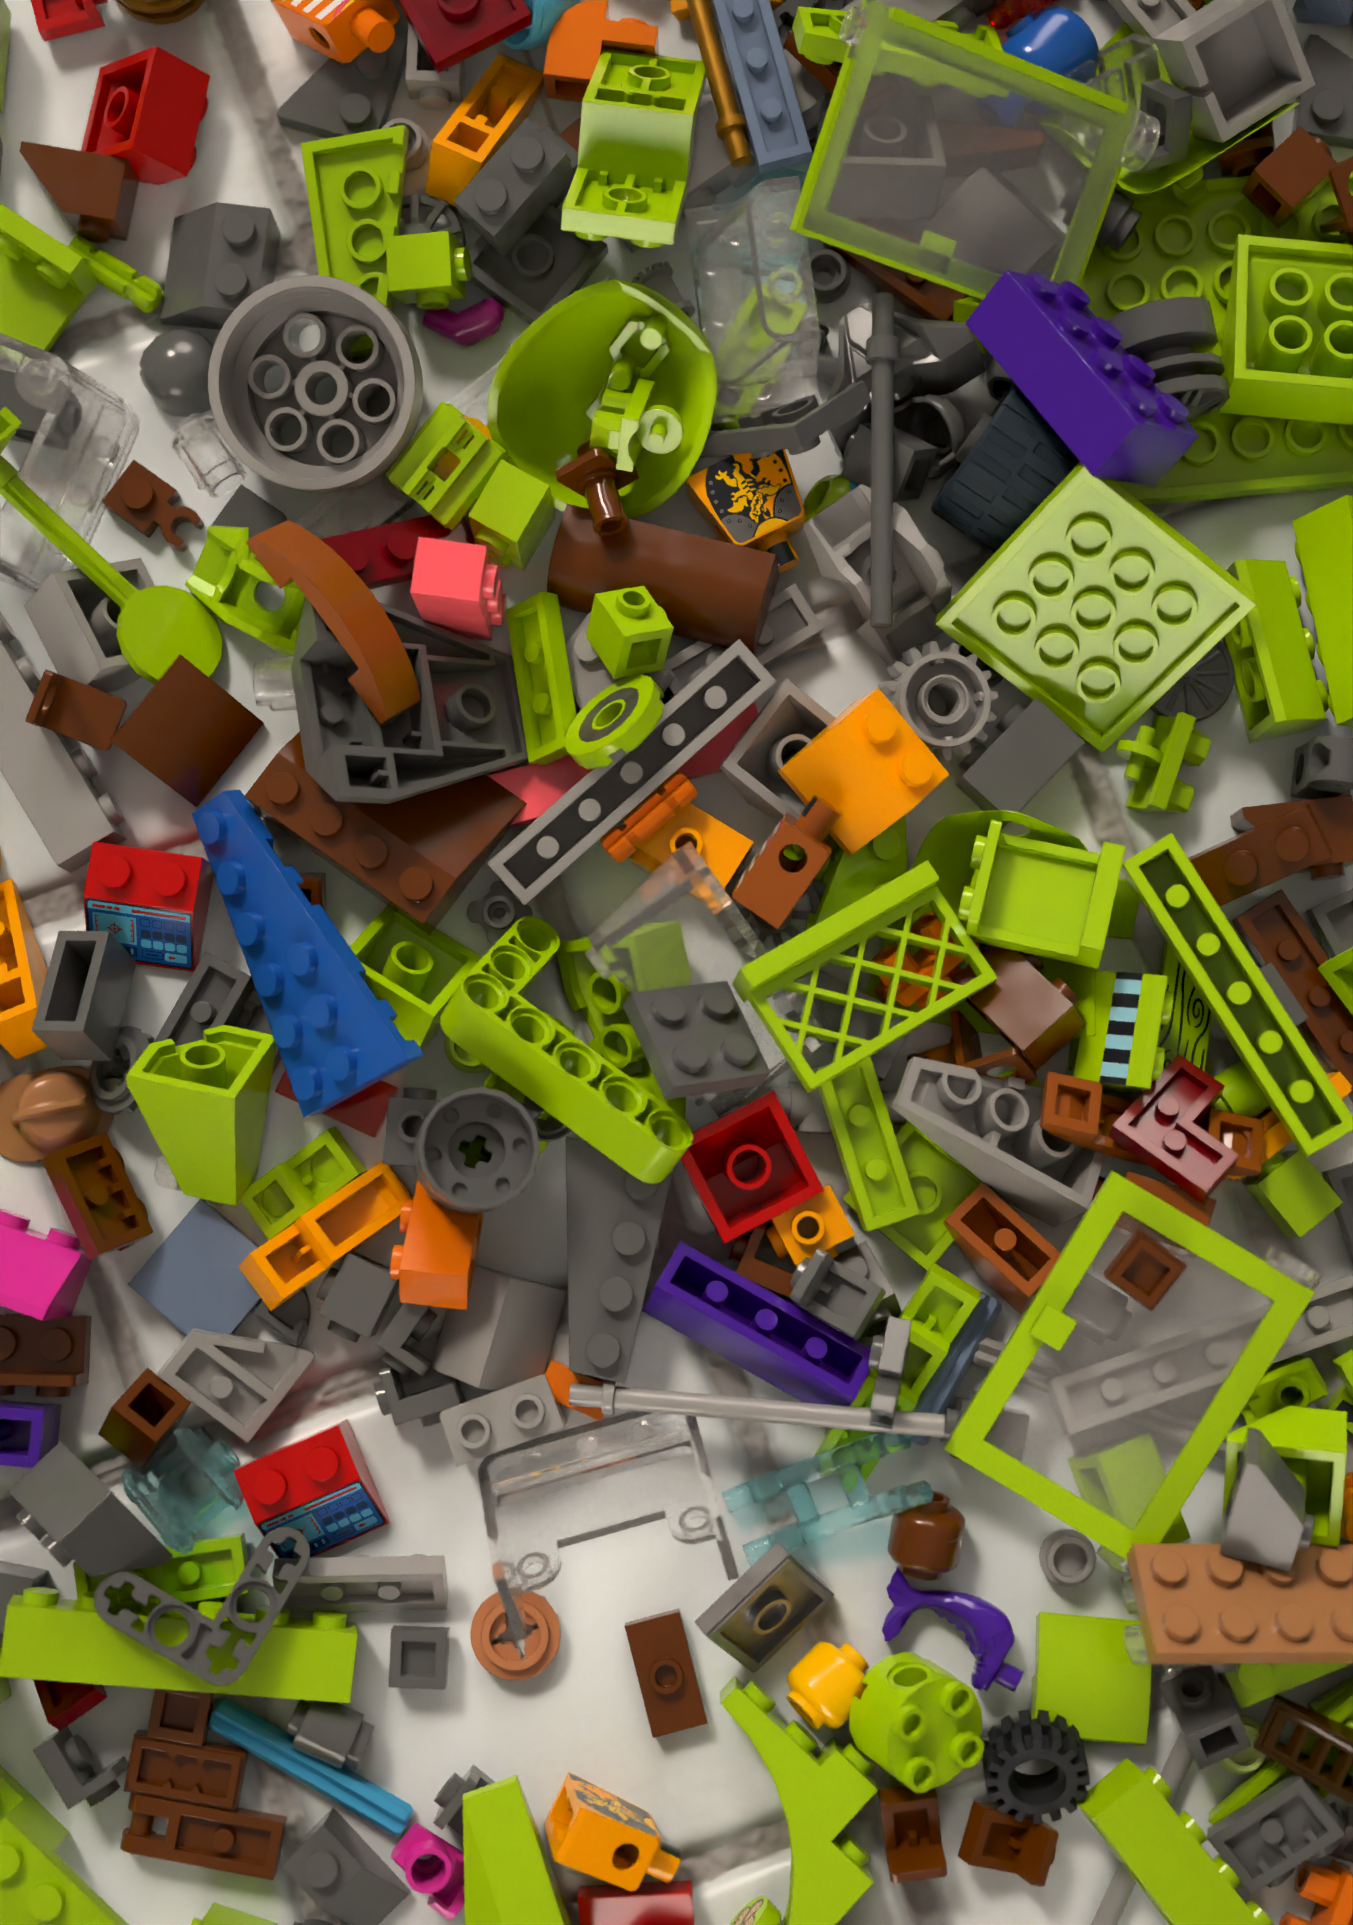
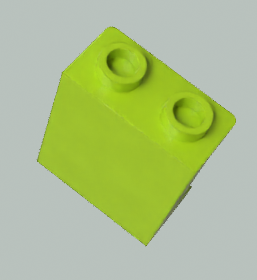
M991 820L988 836L977 835L974 843L970 868L979 870L975 888L964 887L959 907L958 919L967 921L966 934H969L972 940L977 943L1098 969L1126 846L1103 841L1101 853H1095L1005 834L1001 831L1002 822Z

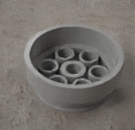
M301 275L281 279L262 287L247 297L232 312L220 330L213 346L208 370V393L213 417L223 439L232 452L252 471L276 484L299 491L334 493L353 489L371 481L387 470L401 455L410 442L419 421L423 402V376L415 345L403 324L390 309L366 291L346 281L321 275ZM309 325H318L321 333L319 344L313 350L303 352L299 345L301 332ZM370 336L373 342L372 355L367 361L355 364L350 352L353 343L360 337ZM281 365L285 373L284 383L278 391L268 393L264 385L265 374L271 367ZM334 377L337 383V394L330 403L320 405L315 395L316 387L322 379ZM384 388L390 396L389 407L384 414L372 417L367 409L368 398L375 390ZM297 417L302 427L301 436L297 442L286 446L281 439V427L286 420ZM349 429L354 437L353 448L348 455L337 458L332 450V440L340 430Z

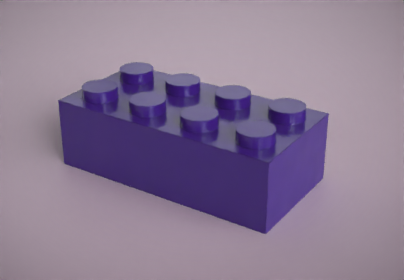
M1006 269L965 324L1093 477L1156 487L1200 436L1186 421L1189 415L1187 409L1176 398L1160 391L1152 381L1155 378L1154 371L1143 360L1126 352L1120 345V341L1123 339L1121 333L1111 323L1093 314L1087 307L1090 303V298L1081 288L1067 280L1062 284L1051 282L1037 272H1032L1029 276Z

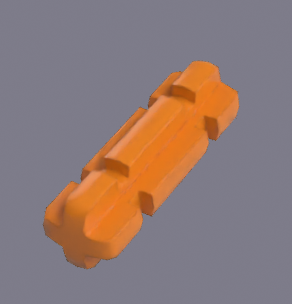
M679 771L674 772L661 784L663 789L659 793L654 790L621 819L624 824L620 828L613 826L601 837L600 843L615 861L619 863L625 861L637 850L634 845L639 840L644 844L676 815L673 810L678 805L683 809L696 797V788L683 773Z

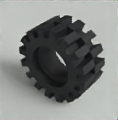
M1028 1710L1018 1711L1020 1721L1016 1723L1013 1722L1009 1715L1002 1718V1731L993 1726L988 1732L989 1741L984 1740L983 1742L984 1751L982 1759L985 1785L991 1802L996 1801L997 1809L1004 1815L1012 1808L1013 1820L1023 1822L1025 1814H1031L1032 1824H1042V1814L1047 1813L1050 1814L1052 1822L1062 1819L1060 1810L1062 1807L1070 1814L1078 1808L1076 1798L1084 1801L1087 1795L1086 1785H1090L1083 1739H1080L1079 1731L1076 1727L1071 1725L1067 1728L1066 1718L1058 1714L1053 1722H1050L1049 1713L1044 1710H1038L1037 1719H1029ZM1036 1758L1047 1759L1056 1763L1051 1770L1036 1775L1020 1773L1014 1769L1020 1763Z

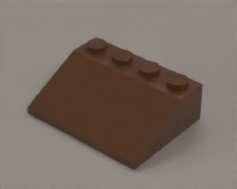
M300 731L275 755L245 795V798L259 814L428 935L432 934L526 805V802L486 774L389 804L335 801L305 771Z

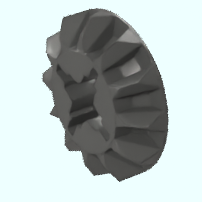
M132 1026L121 1027L112 1061L92 1062L89 1086L95 1104L103 1111L119 1115L122 1111L134 1112L138 1106L127 1086L126 1075L148 1045L154 1043V1037L142 1032L141 1029Z

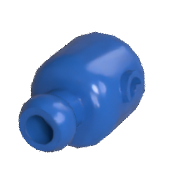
M1054 6L1041 9L1034 15L1030 11L1018 24L1005 33L1008 39L1002 45L1004 52L1085 85L1097 71L1100 52L1096 37L1087 23L1069 9ZM1010 91L1007 92L1005 98L987 94L982 98L975 97L974 101L976 113L985 125L1013 128L1019 122L1022 112L1038 117L1057 111Z

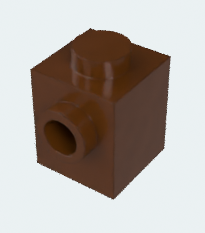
M1300 126L1252 171L1241 193L1279 230L1325 187L1330 179L1328 169L1330 166L1337 164V162L1333 159L1332 153L1325 142L1318 137L1310 136Z
M146 1368L111 1407L98 1435L142 1469L175 1432L191 1401L159 1378L149 1368Z

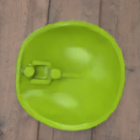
M617 279L594 283L575 291L553 305L531 323L512 344L498 366L488 394L487 425L491 437L507 450L506 454L510 456V459L507 461L509 464L550 485L554 508L563 513L567 504L589 509L585 497L556 480L555 471L577 459L578 447L590 440L593 416L596 410L601 408L602 397L606 388L633 393L639 378L655 381L654 391L647 408L653 405H665L673 408L680 415L684 423V433L680 444L673 451L666 454H655L642 446L635 464L639 479L618 490L627 518L631 519L645 515L661 506L678 491L691 474L703 451L711 427L716 402L717 372L713 353L700 329L673 302L658 292L638 283ZM607 452L617 459V453Z

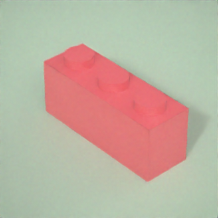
M418 537L410 593L422 620L466 638L492 641L494 625L503 626L507 594L502 593L503 580L498 579L499 567L498 565H492L487 546Z

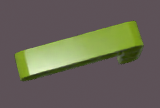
M533 916L522 917L464 976L440 1017V1026L443 1032L454 1043L635 1178L651 1184L662 1182L693 1141V1131L689 1123L679 1113L524 999L536 985L560 946V937L557 931L543 919Z

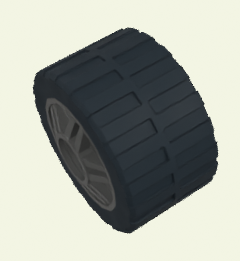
M1013 382L990 415L986 412L983 413L953 459L958 463L933 501L931 511L994 554L1079 464L1080 460Z

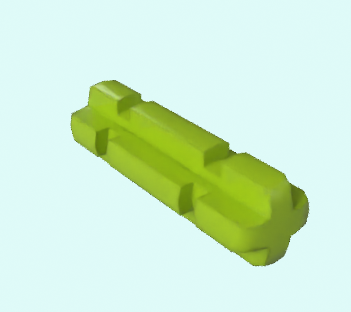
M75 236L69 246H67L84 258L98 283L125 300H132V304L144 312H154L162 301L164 292L158 283L145 275L141 277L138 275L137 270L107 251L96 249V245L86 238Z

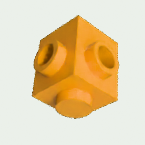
M830 1185L823 1186L824 1192L770 1220L773 1226L765 1229V1234L779 1260L789 1256L793 1265L796 1266L805 1258L811 1259L818 1248L828 1253L832 1258H835L839 1255L835 1245L855 1235Z

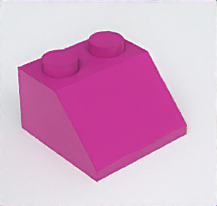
M0 1209V1306L42 1321L72 1315L92 1260L88 1261L83 1248L80 1247L77 1235L56 1228H50L48 1235L28 1228L31 1219Z

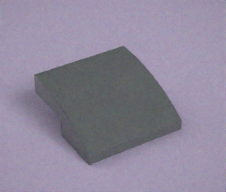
M205 951L154 1043L172 1038L175 1046L202 1040L203 1030L221 1025L272 1035L259 995L254 987L252 976ZM277 1046L272 1075L282 1059Z

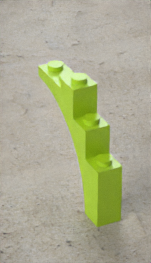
M734 1676L720 1691V1703L752 1740L773 1777L787 1818L791 1847L789 1899L782 1925H836L874 1883L870 1867L866 1864L871 1859L867 1851L848 1833H845L841 1839L837 1835L878 1791L874 1776L870 1773L875 1768V1765L852 1742L844 1748L833 1737L816 1753L813 1750L818 1745L815 1738L794 1719L788 1725L784 1723L772 1711L776 1702L758 1683L751 1680L745 1685Z

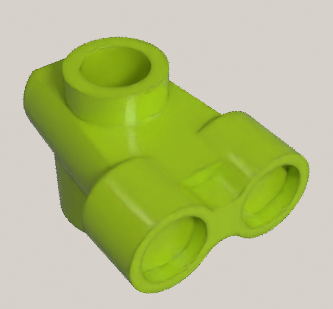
M1295 1355L1275 1362L1272 1369L1266 1371L1243 1408L1242 1414L1248 1425L1286 1406L1308 1407L1326 1397L1328 1389L1312 1359ZM1294 1386L1300 1390L1292 1391L1286 1389V1387Z

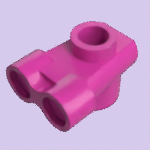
M414 1823L393 1848L391 1859L405 1871L406 1880L410 1887L419 1893L429 1894L428 1905L447 1920H451L464 1906V1852L419 1823ZM425 1854H434L432 1857L428 1859L419 1858L420 1856Z

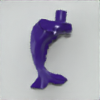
M897 1565L891 1581L886 1587L889 1599L893 1602V1607L886 1615L882 1627L885 1641H890L897 1636L914 1612L929 1608L939 1617H945L949 1623L955 1624L957 1630L965 1633L966 1641L970 1642L969 1650L976 1659L974 1662L976 1665L973 1667L974 1671L971 1674L973 1688L988 1691L994 1681L1014 1692L1024 1671L1004 1661L1014 1643V1634L1007 1615L994 1604L971 1594L951 1590H918L913 1588Z

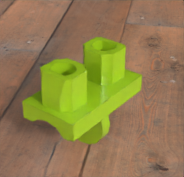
M639 378L633 393L606 388L602 397L601 408L596 410L593 416L589 448H600L603 451L618 453L616 469L632 472L642 446L655 454H666L673 451L681 442L684 433V423L680 415L673 408L665 405H653L647 408L654 391L655 381Z
M1178 712L1175 717L1158 715L1154 717L1151 727L1140 726L1135 741H1118L1115 753L1128 761L1123 777L1133 781L1125 804L1126 808L1138 813L1162 811L1177 814L1186 813L1189 810L1195 793L1193 786L1176 778L1181 763L1189 767L1200 766L1206 759L1211 740L1193 728L1196 721L1195 717L1184 712Z

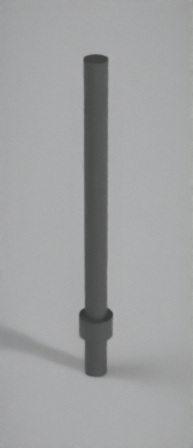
M886 292L872 295V336L866 339V363L872 365L870 626L875 628L893 626L894 365L900 362V339L894 336V295Z

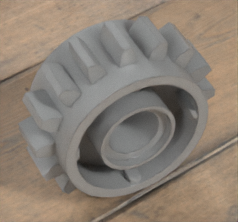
M932 641L923 645L922 654L915 647L902 653L905 664L899 661L889 664L886 670L893 678L891 681L879 684L878 688L928 749L934 753V756L940 763L951 761L952 751L959 758L972 753L969 741L975 744L984 742L988 736L982 729L983 726L996 721L997 715L990 711L991 701L998 698V692L990 691L987 682L992 676L990 670L982 672L976 665L978 656L975 653L966 657L960 655L959 644L955 643L946 646L942 652H940L937 642ZM931 689L941 693L945 699L946 710L943 716L935 714L929 707L928 695Z

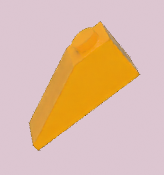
M502 54L496 56L432 141L425 193L456 207L454 200L521 123L528 118L544 85L543 72Z
M11 878L0 883V1044L17 1060L48 1047L32 1032L48 969L17 884Z

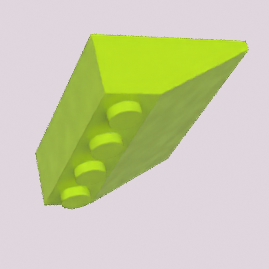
M1237 235L1221 352L1225 370L1221 377L1226 378L1230 398L1224 405L1219 407V413L1353 425V245Z

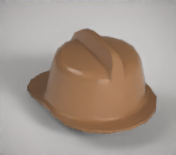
M59 1066L18 1075L0 1084V1155L17 1162L39 1161L53 1151L108 1132L114 1114L101 1110L95 1104L89 1086L90 1070L81 1066Z

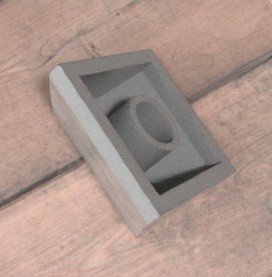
M786 678L719 767L749 805L778 821L782 819L786 812L798 819L806 805L777 771L836 718Z
M475 1264L467 1310L447 1308L433 1356V1364L430 1369L477 1388L497 1391L544 1374L568 1291Z

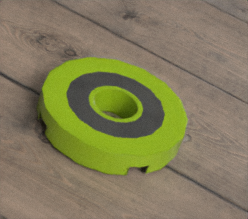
M643 674L628 676L609 685L583 707L569 726L564 741L567 753L579 766L586 769H595L612 764L614 760L609 755L615 753L620 748L626 754L629 751H633L650 735L662 717L665 705L660 699L664 696L662 690L651 677Z

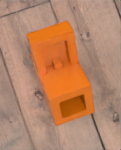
M587 0L574 5L561 15L554 24L549 36L543 72L546 98L582 103L603 48L658 55V26L648 25L646 22L636 18H623L619 21L609 20L608 0Z

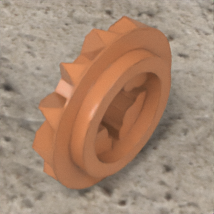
M525 1587L500 1589L482 1602L474 1615L470 1631L474 1654L487 1671L499 1678L506 1680L531 1678L542 1672L552 1662L557 1653L560 1643L559 1617L545 1596L538 1595ZM509 1610L512 1618L515 1617L519 1625L529 1624L531 1626L536 1623L538 1624V1626L533 1627L531 1632L525 1635L524 1651L526 1655H522L520 1647L517 1648L513 1640L505 1642L503 1639L497 1642L493 1641L507 1630V1611Z

